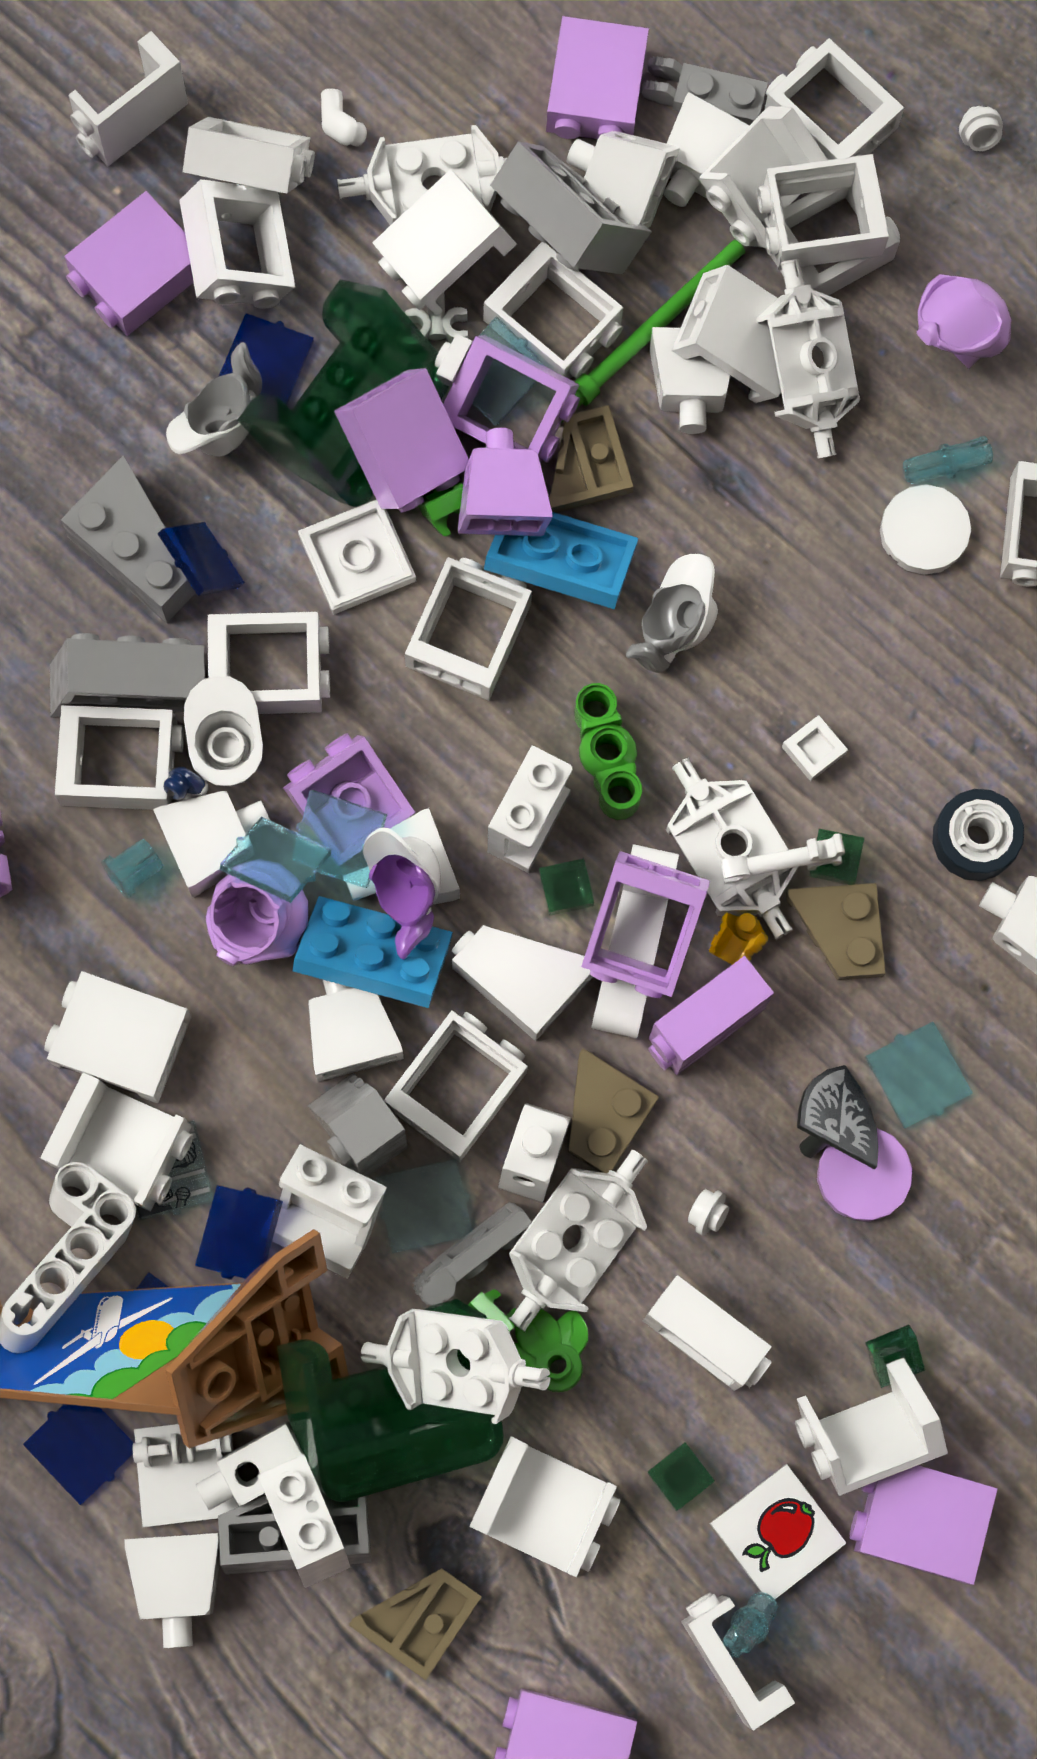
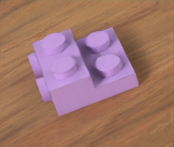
M348 733L327 745L325 750L328 756L316 765H313L311 760H307L287 774L291 782L283 787L307 824L314 829L335 862L340 866L363 850L366 838L373 831L384 827L390 829L415 813L366 738L357 735L351 739Z

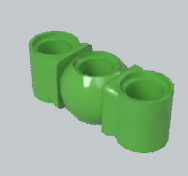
M591 683L580 690L575 703V722L580 728L581 738L579 758L584 769L594 776L593 783L599 792V806L603 813L615 820H625L637 811L642 795V784L638 776H636V743L631 734L621 726L622 717L617 711V699L613 690L601 683ZM598 701L606 706L608 712L601 717L589 716L583 707L588 702ZM609 743L618 748L620 755L613 760H605L598 756L595 749L599 745ZM615 786H623L630 790L633 798L626 803H617L609 797L608 791Z

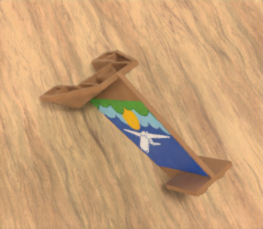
M313 1229L256 1268L243 1283L82 1292L40 1342L30 1351L12 1353L0 1344V1398L176 1415L183 1444L189 1449L313 1406L349 1381L343 1345L318 1328L309 1285L311 1281L328 1271L320 1233ZM0 1301V1316H1V1312H2V1309H3V1308H2L1 1301ZM30 1308L25 1319L20 1324L14 1325L20 1327L24 1323L30 1324L34 1311Z

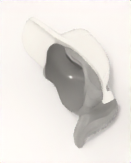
M240 343L231 355L233 373L222 375L209 381L197 397L185 405V410L169 423L166 438L173 452L185 454L199 448L210 456L220 457L236 449L246 438L252 423V404L262 390L260 372L250 357L246 343Z
M688 554L678 558L670 566L660 588L654 592L652 603L642 618L645 642L632 644L626 652L627 658H635L644 668L660 673L669 668L670 663L678 652L695 647L707 637L713 628L718 614L717 604L712 598L715 569L709 557L702 554Z

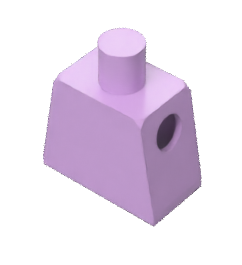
M494 428L487 431V448L473 449L466 465L458 534L543 536L552 519V509L537 452L532 449H514L513 431L508 428Z

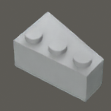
M518 141L490 184L502 197L501 204L511 213L522 216L530 224L529 232L538 240L550 244L558 252L556 255L558 261L573 271L587 269L623 275L652 231L642 223L638 224V226L630 225L617 216L615 212L619 207L618 204L609 197L602 204L583 186L587 180L544 146Z
M122 456L61 519L67 537L163 621L168 623L196 594V584L188 565L126 459Z
M75 634L65 640L50 664V717H61V705L173 710V712H183L190 691L200 681L205 679L204 645H190V641L183 638H170L163 640L162 643L145 642V639L140 636L119 637L117 641L99 640V636L95 634Z
M354 1073L307 1105L330 1136L327 1142L332 1151L331 1154L337 1163L363 1176H370L408 1148L405 1129L377 1090L368 1083H364L361 1078L358 1079Z
M362 1454L348 1460L349 1462L325 1473L314 1475L344 1546L349 1564L372 1563L366 1465ZM266 1496L218 1515L220 1566L226 1575L296 1569Z

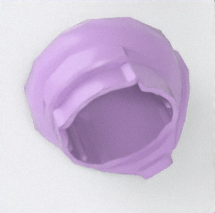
M942 274L937 275L927 284L918 308L919 330L917 331V335L926 345L952 352L968 369L980 358L993 357L1000 354L1008 345L1011 334V317L1005 301L988 284L978 279Z
M263 862L239 866L216 884L211 905L206 913L208 933L214 949L218 951L216 956L226 964L234 966L286 958L296 953L300 945L299 940L308 926V900L299 882L281 867Z

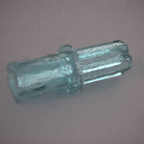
M980 436L952 446L947 443L941 444L937 451L906 459L902 463L905 480L910 484H918L945 475L951 479L956 477L957 472L984 464H991L993 461L991 444L983 446V444L988 443L986 436Z
M763 1592L754 1593L749 1598L746 1606L740 1607L733 1614L731 1627L723 1638V1644L731 1649L730 1655L732 1657L740 1658L743 1652L750 1653L756 1644H760L766 1639L769 1633V1624L775 1619L777 1615L775 1611L777 1612L778 1605L771 1595Z

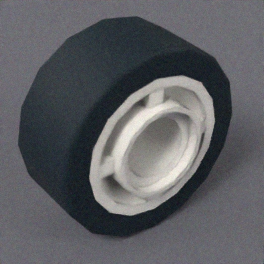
M972 789L957 794L944 806L933 826L932 844L938 860L949 872L966 880L983 881L998 876L1013 863L1024 842V824L1018 809L1008 798L992 790ZM979 826L987 832L988 843L978 844L972 841L968 835V827Z

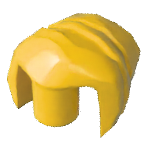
M725 913L721 918L720 931L714 934L709 952L731 965L743 956H746L750 961L752 959L751 956L762 950V947L768 942V937L762 929L759 920L752 914L744 913L740 916H734L730 913Z

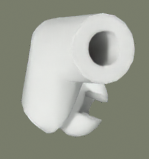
M338 89L323 90L321 92V114L324 133L345 146L350 144L359 146L363 144L367 136V129L363 123L356 122L355 118L343 112L342 92Z

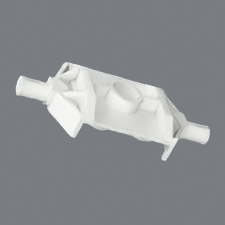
M471 125V134L385 145V138L380 137L367 169V174H363V177L337 179L339 197L342 199L344 197L366 195V200H371L391 226L428 191L422 184L427 177L432 175L443 177L451 169L490 212L497 192L490 184L507 158L498 156V152L476 125Z
M800 259L781 262L786 285L785 295H781L758 316L757 323L768 320L785 409L775 412V417L805 429L810 428L811 432L814 433L817 458L837 455L831 428L837 427V422L860 401L842 302L839 299L811 289V284L804 285ZM815 345L823 353L824 361L821 368L817 367L812 359V350Z
M689 758L682 760V764L680 762L675 764L672 769L683 784L686 797L668 823L666 831L668 834L672 833L696 875L710 881L707 893L717 908L715 911L717 916H723L725 913H730L734 916L744 913L759 914L760 917L763 916L776 940L781 938L783 934L786 935L793 930L792 927H790L779 909L781 904L779 898L798 867L753 875L740 882L725 884L721 868L722 860L738 857L731 856L723 851L721 839L725 835L735 833L745 840L746 851L739 856L750 858L788 850L748 782L744 780L707 782L705 778L703 780L700 779Z
M631 1150L617 1172L609 1170L608 1173H601L576 1168L569 1170L509 1253L523 1287L521 1294L525 1296V1299L511 1318H509L515 1326L525 1332L540 1309H544L545 1306L587 1312L589 1308L582 1304V1302L636 1227L644 1231L647 1228L635 1193L631 1189L633 1186L632 1182L644 1165L648 1163V1160L641 1154ZM578 1225L581 1231V1238L575 1247L566 1249L563 1245V1235L570 1226Z
M411 1309L398 1316L388 1345L366 1342L361 1349V1354H366L361 1357L364 1363L382 1364L388 1368V1373L408 1410H412L423 1403L495 1415L491 1420L493 1424H497L512 1413L522 1386L546 1390L550 1384V1377H547L550 1375V1371L546 1368L527 1367L525 1359H521L507 1326L499 1320ZM458 1349L469 1359L470 1370L465 1369L460 1364L457 1357Z

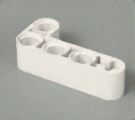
M633 844L631 855L673 869L677 867L679 854ZM624 884L609 951L654 966L669 898ZM617 979L616 983L602 981L591 1028L637 1038L647 996L636 991L634 984Z
M72 1162L61 1167L55 1176L50 1193L49 1204L51 1210L70 1225L71 1228L6 1301L0 1316V1344L12 1353L28 1352L40 1342L124 1244L131 1230L136 1215V1207L133 1200L84 1163ZM68 1186L76 1187L84 1195L79 1197L71 1196L63 1188ZM106 1214L113 1215L121 1221V1224L110 1225L104 1222L101 1216ZM76 1248L85 1249L92 1255V1258L86 1260L79 1259L74 1256L71 1250ZM47 1282L59 1285L63 1292L60 1294H49L42 1289L41 1284ZM30 1308L34 1311L30 1324L24 1323L20 1327L14 1325L20 1324L25 1319Z

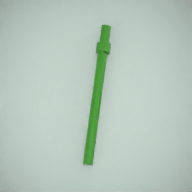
M737 240L731 241L588 375L581 374L574 381L579 384L575 396L580 398L577 408L582 404L587 406L600 394L599 388L651 341L652 327H666L691 304L703 273L725 265L732 266L745 253L742 244Z

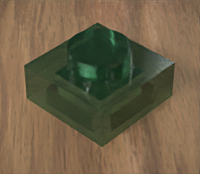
M819 829L816 841L830 839L839 832ZM839 833L842 836L845 854L841 856L842 864L838 866H833V864L818 866L816 870L810 871L809 877L855 885L864 838Z
M584 858L539 868L538 873L549 916L594 906V898Z
M910 1325L865 1342L874 1376L881 1388L890 1385L886 1364L904 1358L914 1375L925 1371L917 1337Z
M686 1442L682 1443L646 1472L675 1511L681 1509L715 1482Z

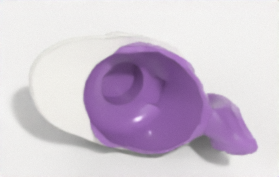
M384 827L376 829L366 838L363 845V855L370 870L369 878L375 885L380 906L393 920L402 925L401 929L396 933L395 944L398 956L404 960L415 946L428 936L432 929L434 915L431 907L436 901L440 890V866L433 849L425 841L411 836L401 838L393 830Z

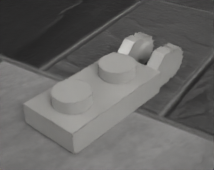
M653 56L648 61L647 71L650 72L649 74L678 82L676 90L669 83L647 80L642 84L640 92L643 98L673 106L672 110L680 111L686 95L690 92L748 125H751L761 114L768 82L687 63L681 65L675 59L663 58V56Z
M508 1202L438 1256L435 1261L422 1270L421 1274L418 1273V1276L414 1277L415 1282H413L415 1294L419 1295L426 1305L430 1304L433 1307V1305L443 1304V1300H448L454 1295L456 1282L463 1277L470 1279L479 1274L488 1265L486 1259L499 1249L507 1250L515 1246L524 1234V1230L529 1227L532 1221L523 1209L513 1202Z

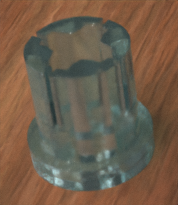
M145 839L139 840L113 858L109 855L101 861L112 883L127 899L136 894V887L163 869V864L156 853L136 866L138 862L154 852Z

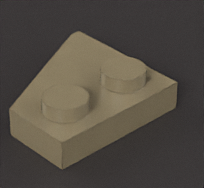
M609 405L573 414L571 419L564 423L552 490L549 497L552 512L557 513L633 493V482Z
M876 883L787 890L786 900L797 911L807 927L806 932L815 946L820 948L826 957L825 962L837 980L883 977L886 974Z
M583 1048L578 1057L568 1152L598 1172L608 1173L609 1170H613L659 1096Z
M441 1568L353 1618L349 1626L426 1680L482 1596Z

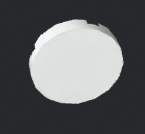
M927 484L909 487L895 495L883 513L880 526L882 545L887 554L891 555L898 562V565L906 571L923 575L939 573L951 567L966 550L971 533L968 512L959 498L944 488Z

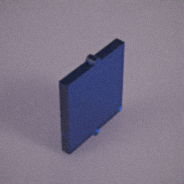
M245 313L219 376L233 373L231 355L235 348L244 342L262 378V390L257 399L286 408L314 342V337L286 328L282 321L273 323Z
M205 522L163 528L157 533L175 560V566L181 569L198 596L236 589L245 583L228 558L227 551L222 549Z
M217 1185L195 1266L221 1272V1277L228 1280L233 1279L234 1276L246 1279L268 1259L283 1201L258 1195L255 1189L249 1187L245 1188L244 1191Z
M63 1404L56 1412H48V1420L23 1445L82 1506L106 1481L112 1482L115 1480L116 1476L114 1473L133 1455L134 1442L102 1408Z

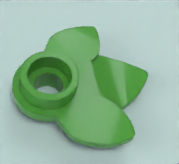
M540 1309L525 1332L515 1326V1334L518 1343H515L521 1359H525L527 1367L546 1368L550 1371V1366L555 1360H564L566 1362V1368L563 1372L559 1374L550 1372V1375L547 1376L550 1377V1384L547 1390L565 1392L577 1385L583 1373V1363L580 1355L587 1345L589 1337L587 1325L577 1311L571 1310L556 1321L548 1312Z

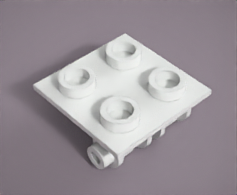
M179 1424L134 1429L133 1458L134 1463H137L142 1527L218 1519V1515L239 1507L233 1497L208 1510L196 1487L197 1483L220 1471L216 1463L218 1459L234 1451L232 1434L189 1449L183 1444Z

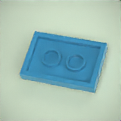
M552 512V519L543 536L495 535L486 556L484 570L615 609L639 538Z
M319 896L294 958L293 972L429 1008L450 947L453 932L432 927L428 936L415 946L407 958L402 960L397 954L395 936L401 929V924L393 920L388 914Z

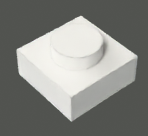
M457 333L451 344L448 342L443 344L435 361V367L438 368L436 372L438 378L443 384L452 387L473 343L472 340Z
M819 715L784 741L782 745L785 752L810 782L846 755L848 751Z

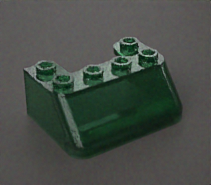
M340 279L327 296L322 309V318L326 328L340 344L292 410L280 398L269 394H261L249 403L238 418V422L278 464L336 501L349 506L359 507L366 504L374 493L334 411L407 370L426 368L440 399L446 394L449 386L443 384L436 374L438 368L435 367V361L438 351L385 289Z
M458 1299L435 1304L425 1309L427 1311L487 1319L485 1314ZM302 1339L277 1346L288 1420L303 1454H305L319 1489L332 1500L346 1502L483 1463L496 1456L502 1447L504 1440L502 1421L497 1424L492 1423L491 1418L495 1417V1415L423 1403L412 1410H408L386 1366L332 1380L328 1353L317 1342ZM458 1349L457 1357L460 1364L465 1369L470 1370L469 1359Z

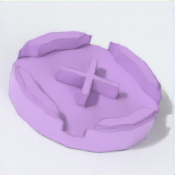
M878 1128V1162L876 1169L870 1168L830 1145L825 1147L819 1160L817 1182L823 1199L836 1213L853 1220L871 1222L890 1215L904 1202L911 1187L912 1166L905 1148L894 1136Z

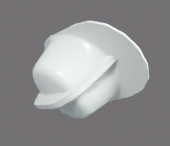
M213 676L200 681L190 691L184 705V723L189 757L193 768L203 780L216 786H233L245 782L256 772L262 760L263 751L258 708L254 696L242 682L230 676Z

